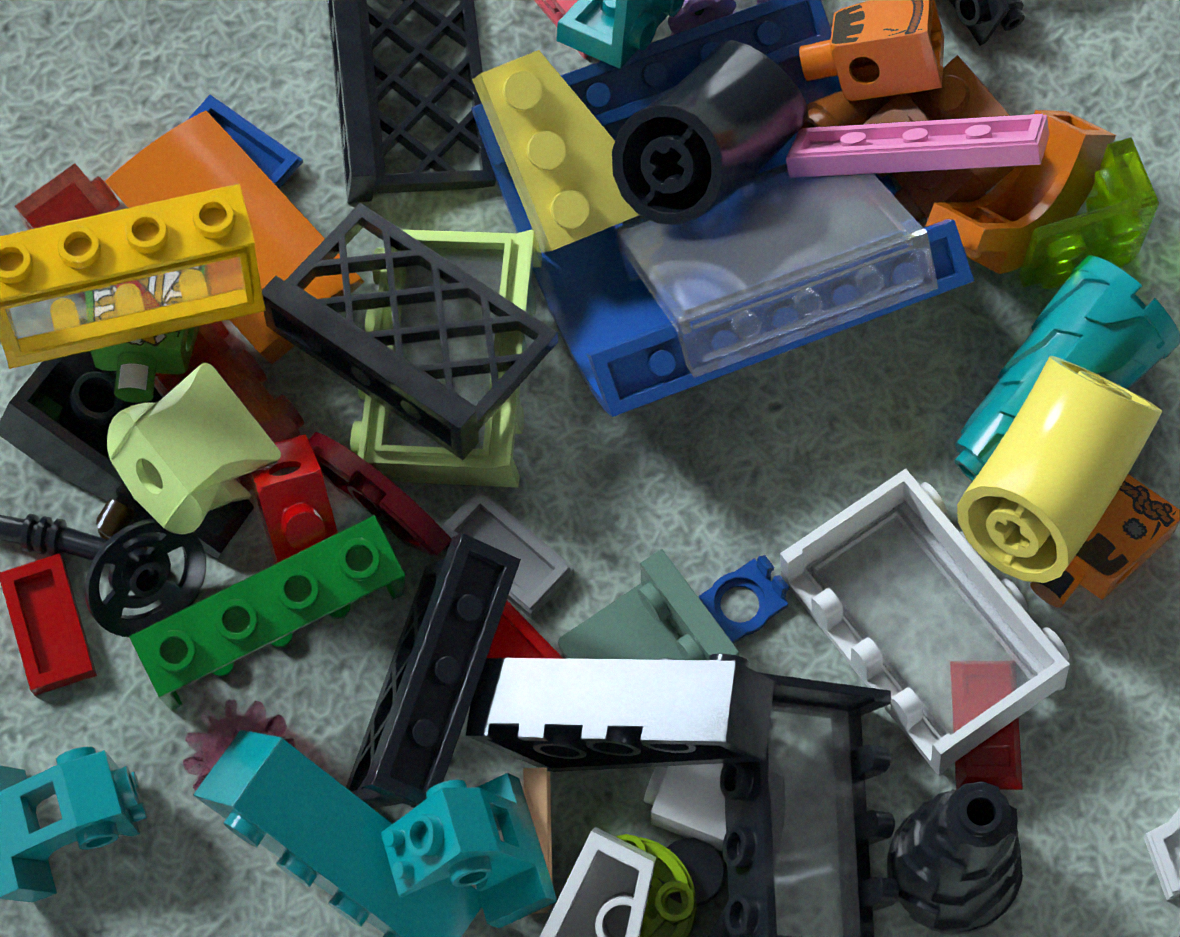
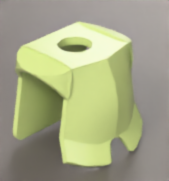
M208 363L199 365L159 402L132 405L118 412L109 425L107 435L109 458L133 498L164 529L177 534L194 532L210 510L231 502L250 498L252 495L235 478L272 465L281 457L278 447L216 369Z

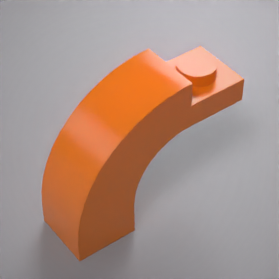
M1035 110L1034 114L1047 115L1049 138L1041 165L1016 166L989 193L972 202L934 203L925 226L927 227L946 219L955 220L966 257L998 274L1014 271L1028 264L1045 251L1075 217L1101 173L1115 140V134L1067 111Z

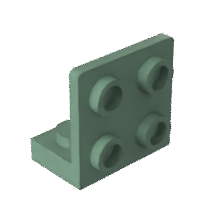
M660 549L640 563L641 583L561 636L558 640L559 649L566 659L655 660L671 658L678 660H708V656L712 654L739 656L737 648L663 549Z

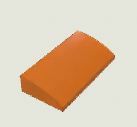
M206 110L156 139L105 180L106 184L128 208L240 184L255 241L261 289L275 276L285 281L325 239ZM338 253L334 259L340 258V254ZM239 257L207 264L211 282L209 296L244 288ZM349 273L351 294L364 283L357 273ZM342 274L315 277L304 291L316 299L344 296ZM264 312L229 319L253 347L271 364L295 346L266 326Z

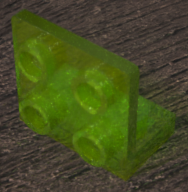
M1132 137L1107 144L1099 170L1095 172V182L1090 196L1086 198L1087 213L1043 225L1033 230L1019 275L1023 288L1041 283L1044 289L1062 286L1070 277L1072 270L1088 255L1100 257L1119 268L1128 265L1136 258V254L1140 252L1152 223L1159 201Z

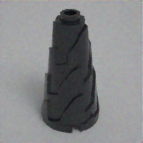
M981 781L964 784L958 790L952 789L948 792L939 793L932 800L923 802L917 810L903 820L894 833L887 856L888 878L895 879L899 885L897 904L899 901L910 914V918L932 931L954 935L969 934L991 926L999 917L1006 913L1016 899L1023 879L1021 849L1017 829V809L1009 804L1007 797L1000 792L999 787Z

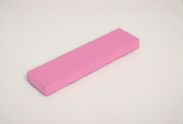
M1032 114L801 128L786 157L789 178L1041 165L1049 138L1047 115Z

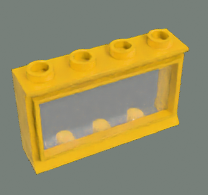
M240 184L0 236V342L5 352L9 369L266 311L256 258L255 241Z

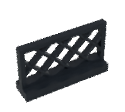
M327 0L347 204L370 202L373 199V194L468 190L495 186L496 177L472 110L458 123L435 105L451 87L470 99L472 107L482 104L472 80L480 73H483L474 0H459L460 4L447 17L424 0H401L403 3L388 19L367 4V0ZM412 10L436 27L421 44H418L396 27ZM460 18H462L463 30L455 24ZM369 23L377 29L372 35L370 34ZM445 34L463 46L466 51V56L453 70L429 52ZM386 36L410 54L393 72L375 59L372 52ZM418 62L442 79L427 97H424L402 80ZM467 69L469 82L461 77ZM375 76L383 81L377 89ZM392 89L416 107L400 125H397L379 111L378 103ZM424 115H427L449 133L433 151L408 133ZM473 123L475 124L476 136L467 130ZM381 129L389 135L383 142ZM459 140L478 154L480 170L457 171L441 159V157ZM397 143H400L422 160L412 173L386 174L384 156ZM432 168V169H433L434 171H436V172H428V171Z
M359 203L285 281L275 276L262 289L266 309L263 312L267 327L462 460L479 443L478 431L558 343V332L362 203ZM362 228H365L383 240L385 253L347 257L346 245ZM391 246L399 252H392ZM340 252V258L334 259L336 255ZM421 265L432 273L434 286L396 290L394 268ZM387 269L389 291L351 295L349 273ZM342 274L344 296L316 299L304 291L315 277ZM440 279H442L448 284L441 285ZM470 298L482 306L483 319L445 323L444 300ZM436 302L438 324L400 328L398 306ZM391 307L393 329L365 332L354 324L353 311ZM346 312V318L338 313ZM490 312L498 317L490 318ZM520 331L534 340L522 354L495 356L493 333ZM485 335L488 358L450 362L447 339ZM433 340L441 341L443 363L415 366L403 356L402 344ZM395 345L396 352L387 346ZM506 371V373L500 379H498V372ZM487 373L491 375L492 388L476 406L454 392L452 377ZM445 378L446 386L436 379Z
M461 533L452 537L444 559L425 567L346 785L348 790L371 808L377 809L401 803L415 808L427 799L426 792L431 787L444 781L521 559Z

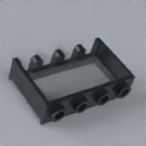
M760 673L775 681L765 761L723 763L720 774V789L725 797L726 834L723 840L722 851L728 870L729 894L725 922L730 937H874L873 911L894 905L899 897V885L893 878H871L869 845L890 838L895 829V819L890 812L867 811L865 780L885 773L891 763V754L889 749L884 746L868 744L863 746L861 716L891 704V691Z

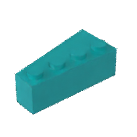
M240 730L193 794L194 797L226 820L223 824L235 835L256 848L261 844L279 857L276 865L289 876L309 888L312 883H315L333 896L328 904L335 911L362 927L365 921L369 922L384 933L383 937H462L482 908L477 889L473 886L455 887L450 877L432 883L404 897H399L381 836V832L392 825V823L281 737Z

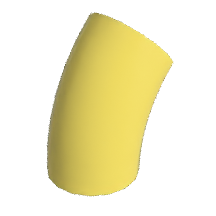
M1050 356L1008 431L957 504L958 523L966 540L984 560L1005 574L1023 581L1046 583L1060 578L1116 495L1149 438L1162 410L1141 396L1096 373L1061 358Z

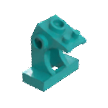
M80 747L66 751L56 758V766L28 779L25 770L0 765V899L35 902L56 894L57 891L49 864V857L54 851L77 841L80 849L90 850L115 842L119 835H139L137 821L146 819L148 816L143 802L139 803L136 789L139 788V783L135 772H130L128 766L119 768L105 750L96 753L94 747ZM56 794L62 819L40 829L36 807L43 800Z
M505 773L478 787H467L466 782L459 779L439 783L426 792V800L381 832L399 897H404L449 877L455 887L476 885L488 925L502 928L557 902L520 779L509 773ZM500 830H501V832H502V835H503V838H504V842L501 841V838H500V835H499V832H498V831H500Z

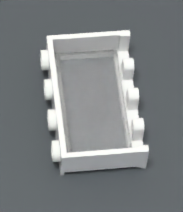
M904 469L781 552V576L866 686L891 691V704L884 706L885 710L939 776L959 758L1053 692L1065 688L1070 665L1068 662L1069 653L1064 643L1053 630L1048 627L1041 630L1027 614L1028 606L1026 600L1016 585L1007 578L999 580L986 565V560L966 540L963 531L959 532L945 516L947 509L937 491L927 482L919 485L909 471Z

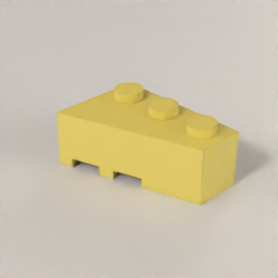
M540 50L480 73L472 79L542 252L556 250L639 216L623 199L613 177L612 149L615 140Z

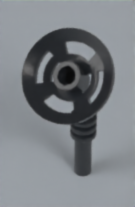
M29 514L25 519L0 515L1 541L18 543L21 545V549L27 552L35 550L36 553L44 555L48 551L50 556L65 552L92 561L85 581L86 605L96 622L105 630L117 636L129 637L191 606L204 583L206 555L198 537L193 532L188 534L172 533L164 529L154 518L133 523L117 532L108 540L67 527L66 520L56 519L53 522L51 517L43 516L39 519V516L35 514ZM151 532H159V533H161L158 537H154V536H141V537H137V538L131 539V538H133V537H136V536H138V535L145 534V533H151ZM182 547L184 570L179 584L168 580L171 562L167 553ZM106 565L110 567L108 580L112 590L102 601L99 583L102 570ZM130 590H131L135 595H128V594H129V592H130ZM157 600L162 603L142 614L122 615L124 608H142Z

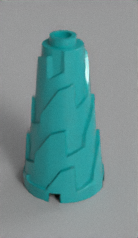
M1088 255L1072 270L1070 277L1031 326L1033 332L1001 369L997 376L999 381L972 413L961 430V436L954 444L959 453L954 459V463L968 479L973 482L991 457L1023 406L1050 356L1076 364L1129 389L1161 359L1168 357L1180 344V333L1168 312L1156 298L1146 306L1135 295L1143 285L1124 270L1100 257Z

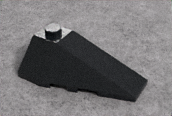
M81 313L79 315L81 325L86 324V316ZM91 351L41 362L8 403L0 420V437L56 475L106 501L113 499L122 503L143 520L152 519L153 517L133 498L112 464L107 450L108 429L113 417L121 410L141 403L124 401L114 395L116 371H105L96 368ZM154 387L153 399L142 403H156L163 397ZM245 499L208 511L200 526L193 532L203 545L204 551L218 558L254 509V506L249 499Z

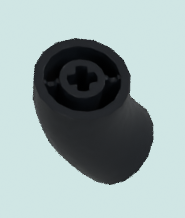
M734 40L721 42L678 85L651 105L634 113L619 129L612 149V171L620 194L637 214L657 224L681 225L699 218L716 208L743 187L790 141L809 119L807 103L792 79L768 56L750 45Z

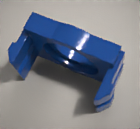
M766 555L759 556L757 561L754 558L735 572L723 575L710 589L698 596L733 644L744 636L759 631L769 619L788 607L789 603L785 598L790 587L781 575L774 576L771 581V572L775 567ZM735 587H744L754 592L759 601L757 614L746 622H734L728 619L721 609V599L728 590Z

